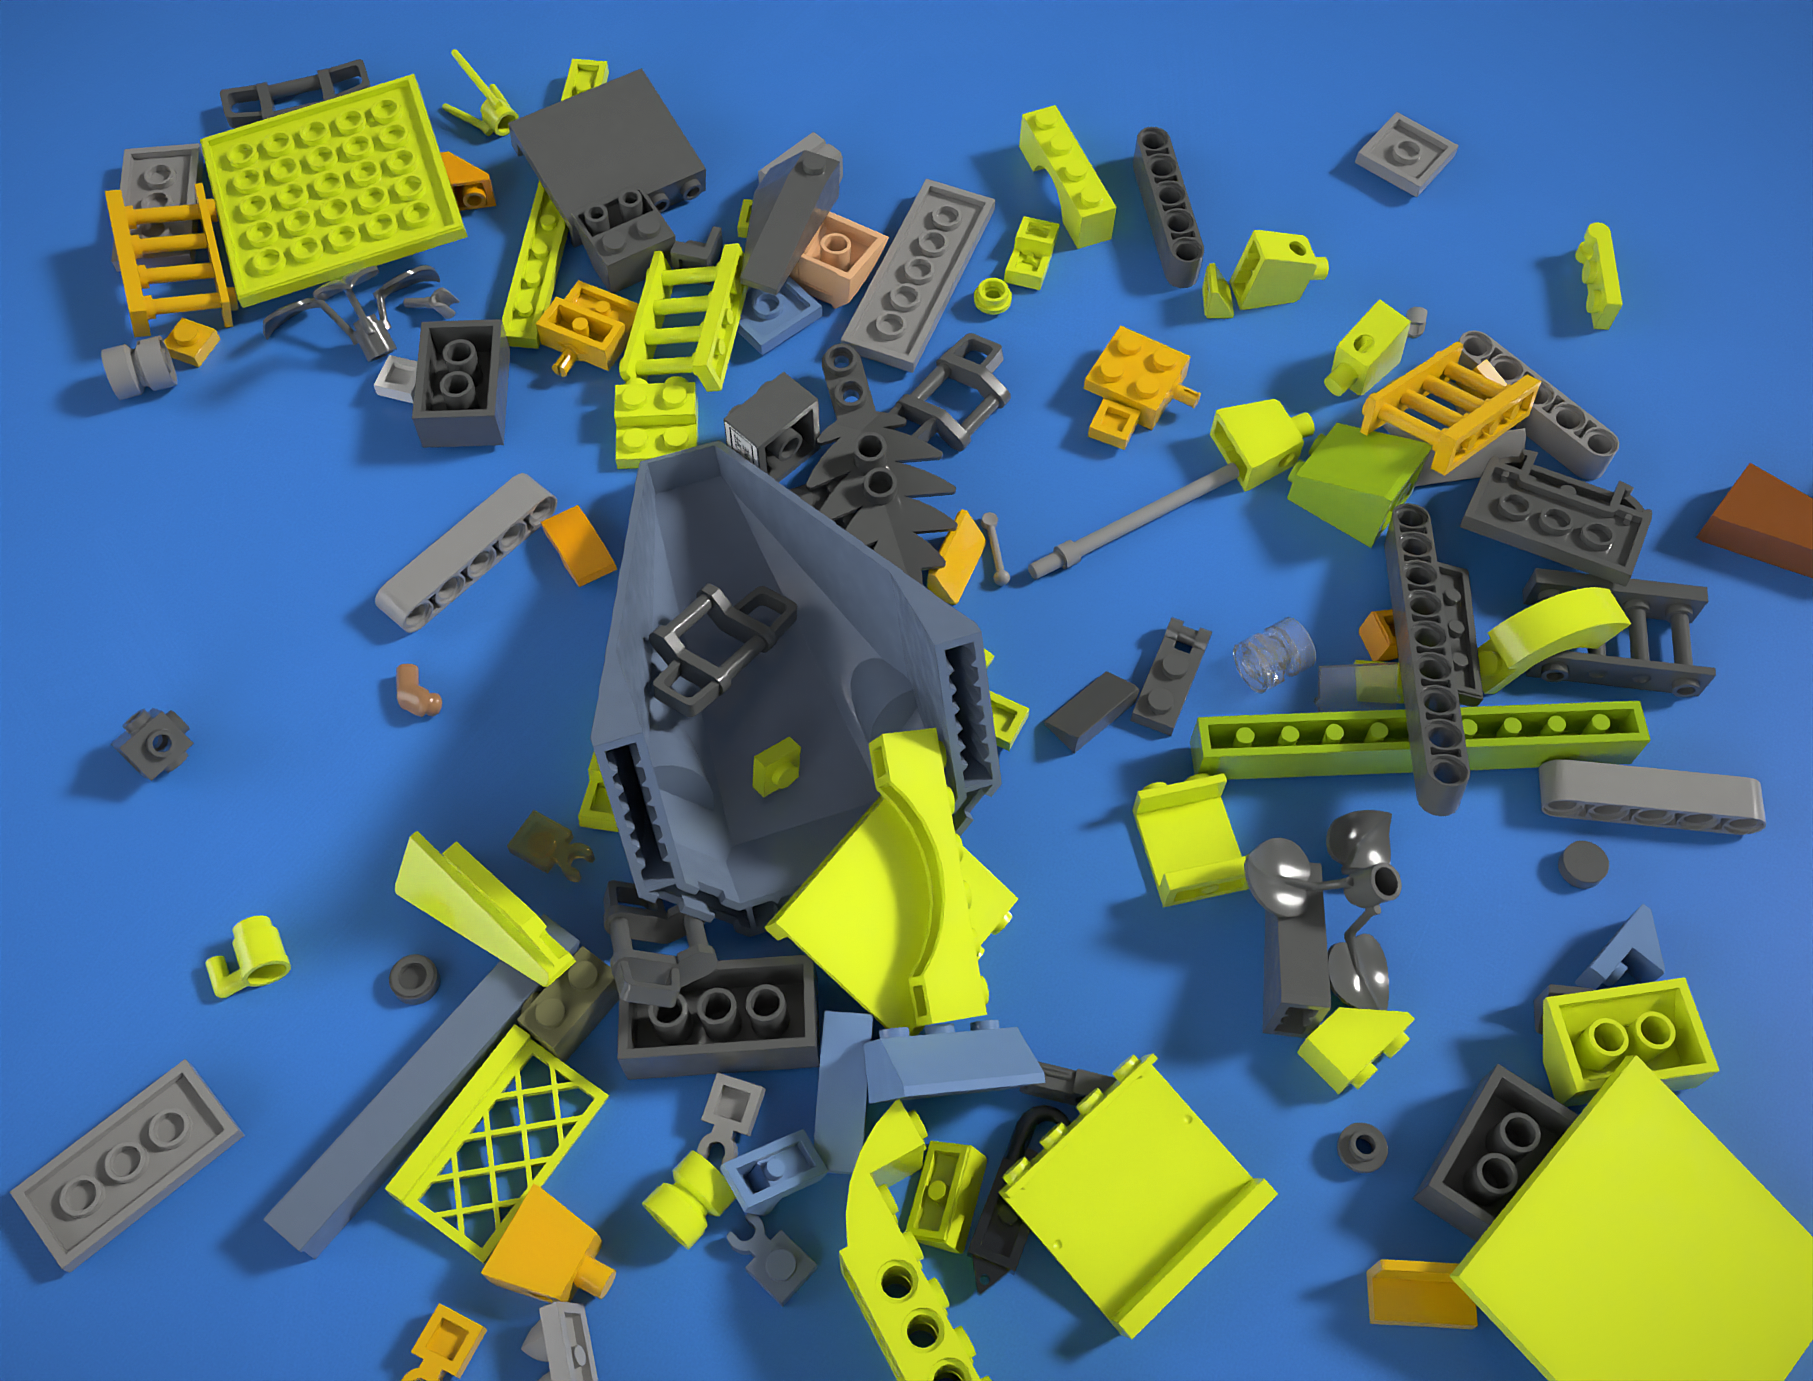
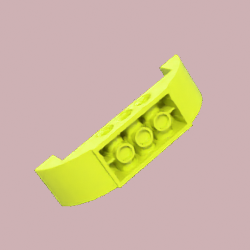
M898 1099L872 1129L859 1153L850 1180L846 1207L847 1247L839 1251L841 1273L897 1381H938L943 1378H950L954 1381H992L988 1375L981 1379L979 1378L972 1365L974 1363L972 1357L976 1356V1352L967 1333L961 1325L955 1329L951 1326L946 1310L950 1304L940 1283L935 1277L927 1281L921 1270L923 1267L920 1260L924 1259L917 1240L910 1230L902 1233L897 1225L898 1220L895 1213L899 1212L888 1187L922 1169L923 1154L927 1150L923 1139L928 1137L925 1126L914 1109L907 1112L900 1099ZM892 1284H901L909 1290V1293L902 1298H892L884 1292V1289ZM923 1330L934 1337L935 1343L929 1347L921 1348L913 1345L908 1337L915 1331Z

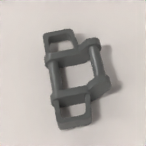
M357 59L332 68L317 70L318 74L272 85L263 82L256 85L223 89L220 91V97L225 117L231 128H238L369 88L371 85L364 62L361 59ZM357 76L362 78L360 85L338 94L335 93L334 83ZM322 89L324 100L277 111L275 109L273 101L275 99ZM260 100L262 108L258 112L234 113L232 111L234 104Z
M966 334L937 360V367L910 395L904 394L897 401L889 413L921 425L911 436L927 443L938 433L951 448L959 452L963 451L970 444V437L997 408H1003L1011 399L1007 388L992 374L1004 360L1002 346L978 335ZM970 351H978L988 355L980 365L963 358ZM947 378L977 389L985 398L961 424L946 410L926 402Z
M710 583L706 584L697 592V599L666 626L659 625L649 635L651 645L668 665L653 682L654 697L687 717L696 716L716 698L723 695L731 687V680L758 654L768 652L797 620V604L794 601L765 586H759L732 607L730 601L718 587ZM759 606H766L778 612L781 616L768 627L748 616V614ZM706 613L721 631L745 643L720 667L686 650L684 644L679 639ZM679 677H682L702 688V690L693 697H685L669 687Z
M616 880L608 882L603 898L605 912L603 922L606 932L611 935L614 954L610 965L620 999L633 1003L674 1007L681 987L709 975L717 967L718 961L715 950L712 946L708 945L704 929L706 921L681 913L678 905L668 909L666 912L663 901L660 898L655 903L639 898L634 883ZM618 902L639 905L645 907L646 909L618 905ZM687 936L689 948L677 953V956L633 950L631 939L668 944Z

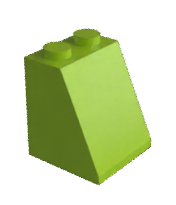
M1336 423L1327 435L1322 433L1318 435L1308 454L1311 456L1305 462L1300 459L1291 470L1288 481L1292 485L1287 499L1372 548L1389 525L1393 509L1400 504H1405L1411 496L1432 450V446L1426 442L1377 431L1365 435L1360 432L1361 428Z

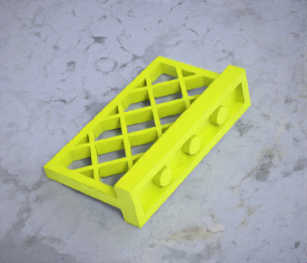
M514 1024L385 1189L390 1196L405 1207L407 1206L485 1264L533 1183L541 1188L608 1100L609 1095L537 1044L527 1032ZM535 1056L550 1068L552 1085L522 1090L520 1071L531 1057ZM555 1072L569 1082L557 1084ZM515 1079L517 1091L505 1092ZM579 1088L594 1099L582 1115L561 1118L558 1092ZM553 1093L556 1119L526 1124L523 1097ZM518 1099L520 1125L491 1130L489 1111L495 1103ZM484 1119L485 1131L473 1133ZM575 1124L564 1138L562 1126ZM557 1127L559 1146L552 1156L530 1159L527 1132ZM522 1133L525 1160L495 1165L492 1138ZM486 1139L489 1167L459 1172L457 1152L465 1142ZM452 1161L453 1173L440 1175L449 1162ZM544 1165L537 1176L532 1179L531 1167ZM526 1168L528 1187L521 1197L499 1201L496 1173ZM490 1174L493 1202L463 1208L460 1179ZM454 1181L456 1209L434 1213L419 1202L432 1184ZM512 1207L501 1222L500 1209ZM494 1210L496 1230L481 1248L466 1237L463 1215ZM457 1217L458 1230L443 1219Z

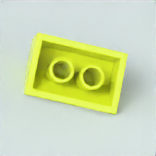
M1685 977L1551 996L1543 1000V1064L1555 1100L1565 1107L1588 1104L1626 1056L1637 1055L1671 1091L1696 1088L1720 1071Z

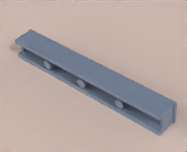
M543 914L540 919L547 926L545 929L547 933L574 956L580 949L579 940L547 915ZM500 960L263 1220L299 1252L302 1253L304 1251L316 1259L430 1132L513 1025L516 1024L521 1028L517 1019L521 1015L520 1011L523 1004L534 992H542L545 987Z

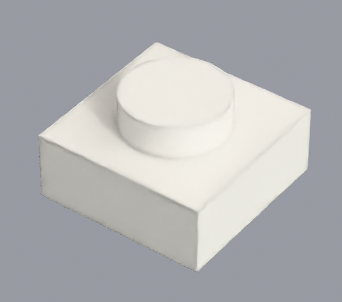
M389 355L374 383L377 395L413 403L418 361Z

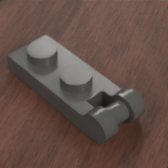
M1174 617L1169 622L1130 720L1169 736L1173 733L1212 635V631L1201 627L1197 631L1183 626L1184 621ZM1177 641L1192 646L1190 654L1175 649Z

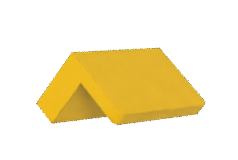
M1382 1259L1366 1271L1370 1324L1474 1329L1478 1326L1476 1304L1450 1278L1451 1273L1459 1263Z

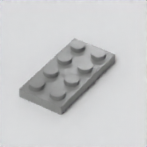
M200 143L124 149L120 182L124 206L133 205V209L197 204L195 184L202 183L204 164ZM198 220L137 225V229L129 230L131 235H139V238L196 234L198 232ZM114 240L111 262L116 271L119 272L121 270ZM196 249L143 254V258L136 259L137 265H145L146 268L195 264Z
M184 1059L11 1190L10 1194L61 1269L70 1273L245 1135L192 1064Z

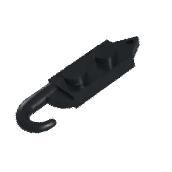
M1047 1105L1032 1107L1022 1114L1015 1125L967 1252V1256L972 1258L978 1296H982L1008 1273L1015 1274L1030 1229L998 1192L1007 1184L1002 1177L1010 1167L1024 1156L1030 1162L1038 1155L1036 1151L1028 1147L1039 1123L1050 1121L1058 1124L1062 1122L1066 1127L1071 1124L1066 1114L1056 1107ZM987 1277L989 1283L986 1285L982 1284L980 1278Z

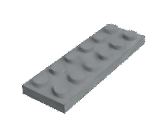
M925 179L841 338V344L851 346L862 357L913 373L995 210V199Z

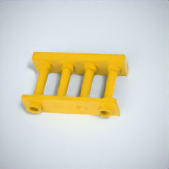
M203 183L195 184L197 204L133 209V205L124 206L121 190L105 191L134 338L151 336L148 320L156 319V315L221 308L225 328L233 327L231 311L238 310L236 292L234 287H226L212 222H218L215 202L213 198L206 199ZM200 219L203 233L139 238V235H131L129 229H137V225ZM206 248L210 260L209 263L146 268L145 265H137L136 259L143 258V254ZM214 278L217 291L216 293L152 299V295L143 296L142 289L150 288L149 284Z
M1456 341L1444 350L1436 352L1433 357L1377 393L1370 394L1362 408L1364 419L1360 432L1368 435L1387 422L1433 445L1432 450L1435 451L1431 469L1445 476L1528 417L1541 381L1528 374L1512 385L1508 384L1506 386L1488 379L1458 364L1464 344ZM1454 380L1489 398L1484 401L1447 382ZM1431 393L1470 412V414L1465 413L1461 415L1426 396ZM1411 408L1449 428L1439 430L1403 411Z

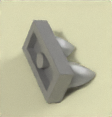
M556 1301L540 1307L541 1319L531 1328L521 1347V1350L528 1356L538 1361L549 1362L550 1371L538 1381H598L584 1304Z

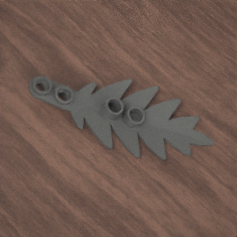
M835 344L824 354L822 370L837 421L828 426L819 435L817 444L823 446L832 442L835 443L826 451L813 469L806 483V488L814 490L845 477L829 495L820 512L835 521L858 511L845 530L868 547L876 544L873 549L876 553L923 585L922 570L942 569L946 566V561L931 544L917 534L955 531L958 524L936 508L912 498L954 495L956 487L932 473L903 464L940 460L943 457V452L916 437L892 430V428L904 427L906 419L895 414L875 410L860 355L847 344ZM838 363H846L848 365L845 368L835 367ZM850 396L856 397L858 399L855 402L844 401L847 397Z

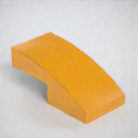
M578 505L540 522L545 535L560 554L564 567L579 587L617 570L607 548Z

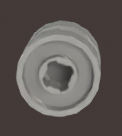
M160 335L137 341L134 349L123 344L101 350L102 362L107 378L119 400L142 395L146 386L150 387L153 391L178 385L170 353Z

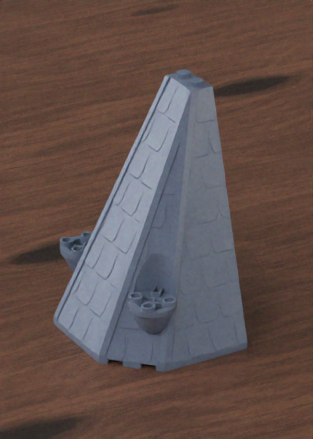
M719 440L640 461L617 583L618 588L612 612V621L604 656L605 662L599 686V696L590 736L639 898L653 903L658 898L678 905L681 913L709 923L714 918L733 924L735 932L748 937L767 932L764 927L881 795L876 790L868 743L885 733L929 728L937 729L938 740L943 742L947 755V762L944 768L946 785L951 788L955 799V810L952 814L955 833L961 836L974 820L970 812L984 794L992 797L1002 784L982 631L978 625ZM710 583L718 587L730 601L732 607L759 586H765L794 601L797 604V620L768 652H761L731 680V687L723 695L716 698L696 716L687 717L654 697L653 682L668 665L651 645L649 635L659 625L666 626L697 599V592L706 584ZM759 606L748 616L770 627L781 614L766 606ZM707 613L679 637L686 650L717 667H720L745 644L721 631ZM679 677L669 687L685 697H693L702 690V688L682 677ZM790 736L801 746L799 777L788 787L779 788L763 798L752 787L754 756Z

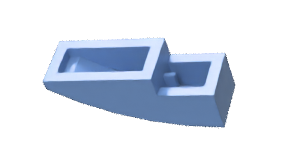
M824 1012L814 1147L828 1169L827 1173L852 1175L859 1153L864 1145L868 1084L863 1043L872 1041L873 1014Z

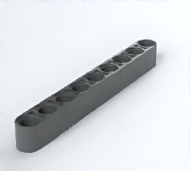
M1406 503L1400 504L1393 509L1384 549L1416 797L1424 811L1436 816H1449L1455 813L1460 806L1470 778V767L1431 518L1428 511L1423 507Z

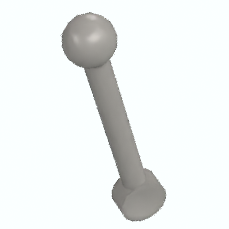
M988 512L983 514L981 525L988 531L996 568L994 581L997 585L1004 586L1009 582L1010 575L1004 570L995 530L998 517L994 513Z

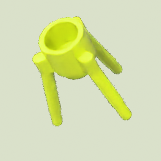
M453 49L451 51L452 56L487 100L483 102L480 109L483 120L446 103L442 105V109L479 128L486 136H490L493 132L499 136L510 134L508 123L518 119L519 115L510 107L497 86L490 84L488 88L458 50Z

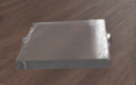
M1396 662L1319 666L1318 696L1314 698V703L1318 707V713L1396 710V703L1401 701V697L1397 694L1398 664Z

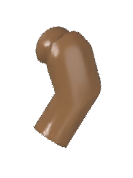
M414 664L399 665L396 668L397 701L400 707L420 717H423L425 714L432 717L439 714L442 707V698L438 693H429L428 689L419 686L418 667Z

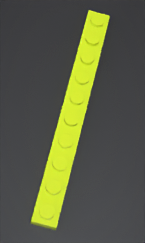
M572 59L561 101L606 83L609 75L607 61ZM540 180L502 316L509 346L539 349L540 338L536 323L550 305L569 232L568 226Z

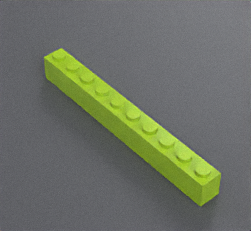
M1640 701L1460 707L1470 770L1539 768L1545 762L1558 759L1617 765L1632 764L1651 741ZM1405 709L1198 717L1190 739L1194 775L1207 773L1209 776L1224 773L1226 780L1413 772Z

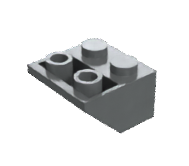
M639 182L571 211V217L592 266L610 293L614 294L645 280L646 271L650 268L654 251H662L670 267H672L670 252L676 241V236Z

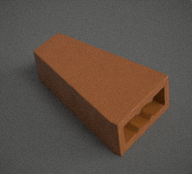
M1749 463L1696 538L1702 542L1813 578V498L1754 464Z

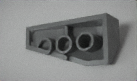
M804 150L769 169L754 192L740 277L741 284L773 295L778 294L839 197L840 161Z

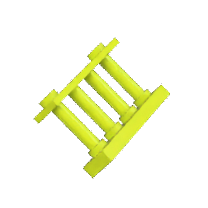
M739 243L725 244L721 259L716 266L672 270L662 251H654L650 268L646 271L645 285L626 350L619 363V372L625 382L631 378H641L647 381L650 375L693 372L695 376H698L707 392L722 390L748 286L741 284L740 281L744 252ZM714 282L713 289L708 295L670 299L674 285ZM706 312L704 321L699 326L662 328L665 315ZM698 342L696 352L692 356L653 359L657 345Z

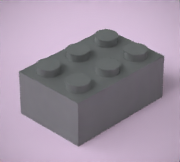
M502 319L421 322L412 420L423 448L504 445L510 347Z
M1497 1064L1479 1082L1415 1193L1413 1200L1477 1242L1579 1115Z

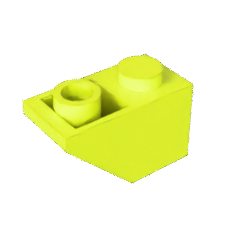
M1339 1007L1305 1039L1297 1053L1338 1095L1350 1084L1358 1090L1378 1071L1372 1063L1382 1053L1391 1059L1410 1040L1404 1032L1415 1018L1408 1012Z

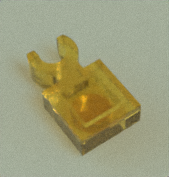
M536 810L532 811L507 845L511 854L547 874L555 864L559 865L563 875L573 882H579L582 877L579 870L571 867V863L577 858H583L590 863H593L595 860L593 851L587 845L582 843L570 844L574 838L570 829Z

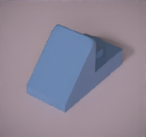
M1642 904L1624 922L1574 982L1576 985L1596 990L1604 983L1607 987L1611 988L1625 971L1641 984L1655 982L1664 974V962L1652 911L1649 907Z
M804 1129L729 1160L720 1167L743 1211L761 1216L768 1215L781 1198L822 1180L828 1172Z

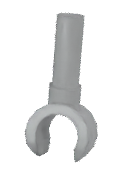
M438 288L431 297L405 298L404 306L406 308H434L444 318L450 319L455 316L456 312L449 306L453 303H459L460 300L445 288Z
M1412 307L1407 311L1406 318L1411 321L1408 337L1418 338L1423 334L1428 314L1426 309Z

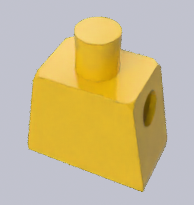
M533 1183L482 1269L481 1274L490 1283L498 1287L553 1303L556 1301L571 1302L578 1288L599 1299H603L613 1284L616 1270L595 1259L603 1244L598 1233L545 1190Z

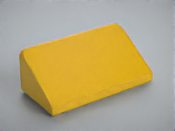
M963 509L958 511L954 519L958 524L957 529L947 533L938 551L946 561V566L942 569L928 571L927 589L951 605H956L959 602L986 546L984 535L968 511Z

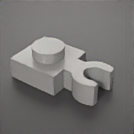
M717 1072L701 1118L702 1121L714 1126L712 1132L704 1136L700 1141L697 1153L707 1160L711 1148L715 1144L721 1143L725 1147V1156L722 1164L738 1157V1147L734 1141L736 1134L740 1133L751 1136L766 1089L762 1086Z

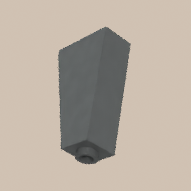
M1309 862L1310 876L1308 882H1322L1321 864ZM1307 891V910L1303 914L1292 918L1279 917L1265 909L1263 1033L1307 1038L1318 1028L1331 1009L1323 891Z

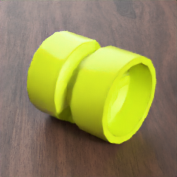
M691 1150L672 1170L675 1183H663L661 1186H657L642 1202L647 1212L677 1242L688 1250L705 1233L704 1230L708 1226L706 1215L720 1217L736 1199L725 1177L708 1160L694 1150Z

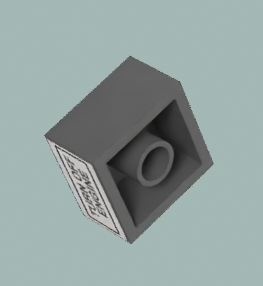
M784 371L772 381L762 384L756 394L742 405L734 406L724 418L727 446L774 478L778 483L821 449V446L817 444V438L820 435L818 399Z

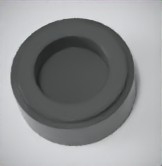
M1576 841L1571 843L1560 855L1558 868L1562 877L1569 884L1577 888L1588 889L1598 885L1607 875L1609 860L1605 852L1596 844L1588 841Z
M412 954L403 957L393 966L389 975V984L400 1001L410 1005H417L430 1000L436 994L440 986V974L428 957Z

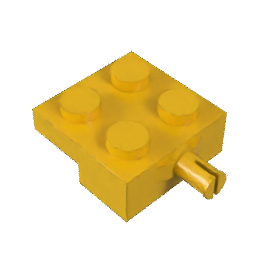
M580 280L576 282L565 299L556 296L536 323L541 344L562 352L557 361L552 365V370L557 375L561 373V377H566L576 361H584L609 371L627 346L639 303Z
M1121 325L1086 376L1083 389L1103 398L1141 411L1138 424L1150 430H1153L1166 407L1173 399L1194 409L1201 397L1200 392L1198 393L1181 385L1187 375L1191 356Z

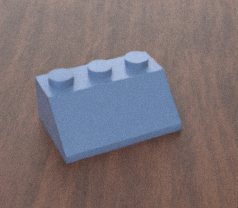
M999 1020L971 1022L970 1031L955 1032L954 1023L925 1026L926 1035L909 1036V1027L879 1030L880 1039L863 1043L870 1104L897 1101L898 1099L901 1101L1001 1091L1045 1083L1044 1071L1018 1027L999 1028Z

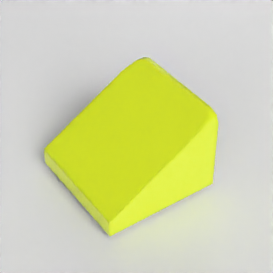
M1209 263L1202 286L1204 314L1206 318H1233L1234 310L1231 289L1216 264Z

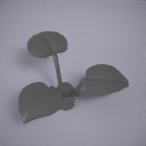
M423 265L405 271L385 283L381 288L373 292L379 311L380 320H378L375 314L366 317L352 290L353 286L378 275L379 270L377 266L352 271L341 280L330 281L313 292V298H306L288 304L272 312L263 320V334L268 340L270 335L280 325L293 316L307 309L321 308L350 337L354 345H360L368 362L375 361L397 350L388 332L392 327L387 319L385 298L393 292L416 283L426 281L440 282L439 275L433 267ZM342 291L346 293L359 318L358 321L353 323L356 331L325 302L326 299Z
M1354 811L1338 817L1331 823L1326 836L1327 851L1333 860L1343 865L1341 868L1342 874L1349 875L1346 878L1323 882H1308L1310 864L1306 854L1299 845L1285 838H1272L1260 843L1246 855L1244 871L1248 887L1257 902L1268 912L1279 917L1292 918L1303 914L1308 907L1307 891L1315 892L1343 888L1345 897L1351 904L1365 908L1362 915L1345 931V942L1333 944L1328 950L1330 989L1337 998L1352 1008L1387 1011L1389 978L1384 952L1372 935L1360 934L1356 936V933L1372 916L1381 913L1379 904L1396 899L1400 895L1402 888L1399 873L1390 865L1389 831L1392 814L1384 811Z

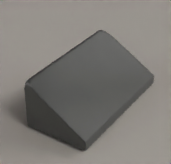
M1106 671L1044 722V725L1075 754L1136 703L1139 688L1133 683Z

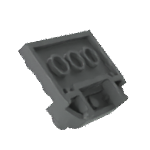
M1522 449L1519 456L1499 459L1494 455L1488 461L1460 525L1461 528L1600 577L1601 579L1624 587L1627 586L1652 519V510H1645L1631 496L1634 487L1619 481L1614 492L1548 470L1534 465L1538 452Z

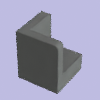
M713 226L706 243L692 240L686 243L675 241L670 252L673 270L716 266L723 252L721 228ZM712 282L700 283V284H704V285H709V286H710Z

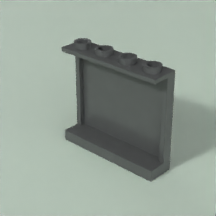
M642 68L508 123L512 147L518 157L522 155L526 157L568 226L571 244L574 248L582 245L583 242L571 217V211L639 182L660 213L664 212L669 206L683 200H692L699 196L701 192L706 191V168Z

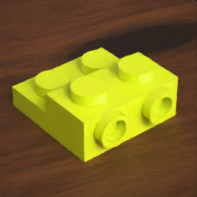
M673 376L666 379L665 383L648 384L644 379L631 378L623 385H615L614 418L616 423L615 460L617 469L639 468L640 461L698 446V397L695 382H688L683 377Z

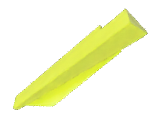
M418 831L409 837L395 883V893L543 987L551 985L576 962L574 957L545 930L547 926L537 914L457 841L441 854Z

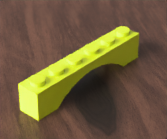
M936 728L881 734L868 743L876 790L893 805L909 827L921 852L928 878L930 907L927 933L919 959L908 978L916 1027L987 1015L986 1005L989 1001V990L985 978L980 976L977 960L980 954V940L977 931L971 926L969 915L972 895L969 884L963 880L960 862L963 859V844L960 836L955 833L952 814L955 810V799L951 788L946 785L944 768L947 762L945 746L942 741L938 740Z

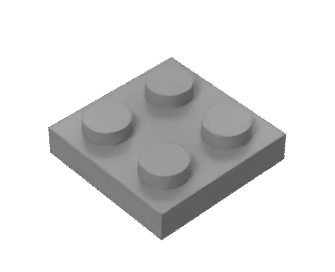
M1396 112L1358 152L1355 163L1417 198L1455 157L1459 145Z

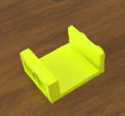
M1200 773L1190 776L1184 782L1170 785L1164 782H1156L1145 786L1141 791L1137 792L1132 811L1163 908L1249 889L1244 871L1246 856H1241L1221 798L1227 783L1224 773L1209 776L1207 773Z

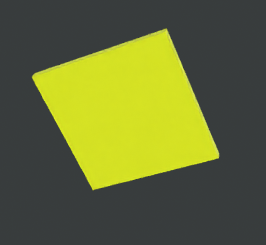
M414 74L200 139L235 291L242 308L343 277L361 268L378 266L468 237Z
M1637 1055L1624 1058L1450 1275V1278L1548 1381H1784L1813 1340L1812 1235Z

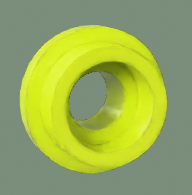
M998 278L983 280L974 292L975 306L986 314L995 315L1003 313L1010 307L1012 302V293L1008 285Z

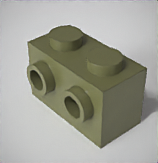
M584 946L575 953L573 957L576 962L551 985L545 987L542 992H534L525 1001L520 1011L521 1015L517 1019L521 1028L531 1036L533 1041L564 1063L619 1001L617 985L611 967Z

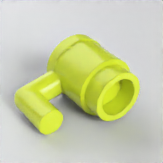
M263 915L246 918L238 922L232 929L235 938L232 945L240 967L239 970L230 974L224 956H214L205 962L214 994L219 998H228L247 986L258 987L274 983L286 976L291 970V965L285 953L278 929L272 925L269 917Z

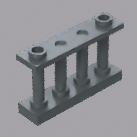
M1535 568L1522 590L1523 604L1534 605L1550 597L1576 589L1590 587L1610 589L1631 622V625L1628 626L1631 658L1606 656L1605 644L1598 649L1587 648L1588 653L1563 651L1532 666L1526 671L1527 677L1542 678L1547 682L1570 681L1673 693V695L1678 697L1699 696L1716 676L1715 668L1694 666L1692 658L1689 623L1695 620L1709 602L1707 587L1630 579L1627 586L1624 587L1591 574ZM1646 618L1666 620L1671 623L1674 663L1650 661Z

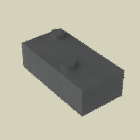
M808 955L719 960L716 969L712 973L680 988L674 1007L627 1002L619 997L617 1059L627 1079L820 1067L818 976L815 962Z

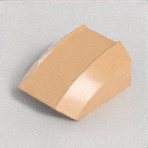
M829 212L789 276L809 295L831 304L836 309L848 304L859 291L878 261L889 237Z

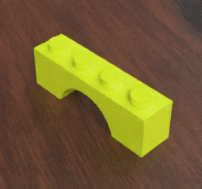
M1053 105L1022 114L1019 148L1033 172L1046 169L1051 176L1061 205L1063 225L1077 249L1112 239L1117 207L1057 106Z

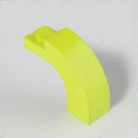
M1590 587L1576 589L1538 602L1511 616L1487 632L1490 639L1477 648L1482 690L1485 694H1496L1532 666L1557 653L1573 648L1598 649L1631 625V622L1610 589Z

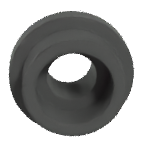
M1353 1123L1347 1126L1339 1135L1337 1151L1341 1161L1349 1169L1358 1173H1371L1384 1164L1388 1155V1145L1385 1137L1376 1127L1367 1123ZM1356 1140H1366L1371 1146V1154L1361 1153L1356 1147Z

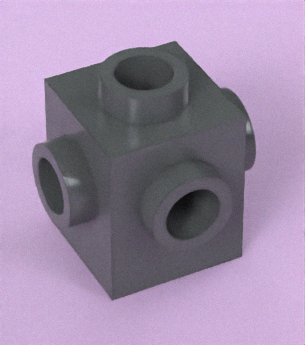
M155 708L148 712L145 709H141L132 715L122 726L126 731L111 743L141 776L151 781L163 770L169 773L180 766L188 757L186 750L194 744L185 735L190 730L189 726L174 711L170 710L165 714L163 711ZM158 736V742L153 746V740Z

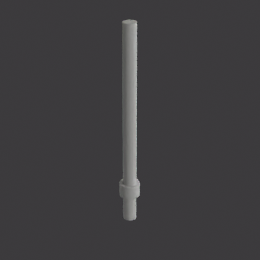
M1230 463L1075 542L1068 540L1054 547L1053 553L1029 564L1028 570L1036 580L1060 567L1067 569L1081 562L1082 556L1238 478L1239 470L1234 463Z

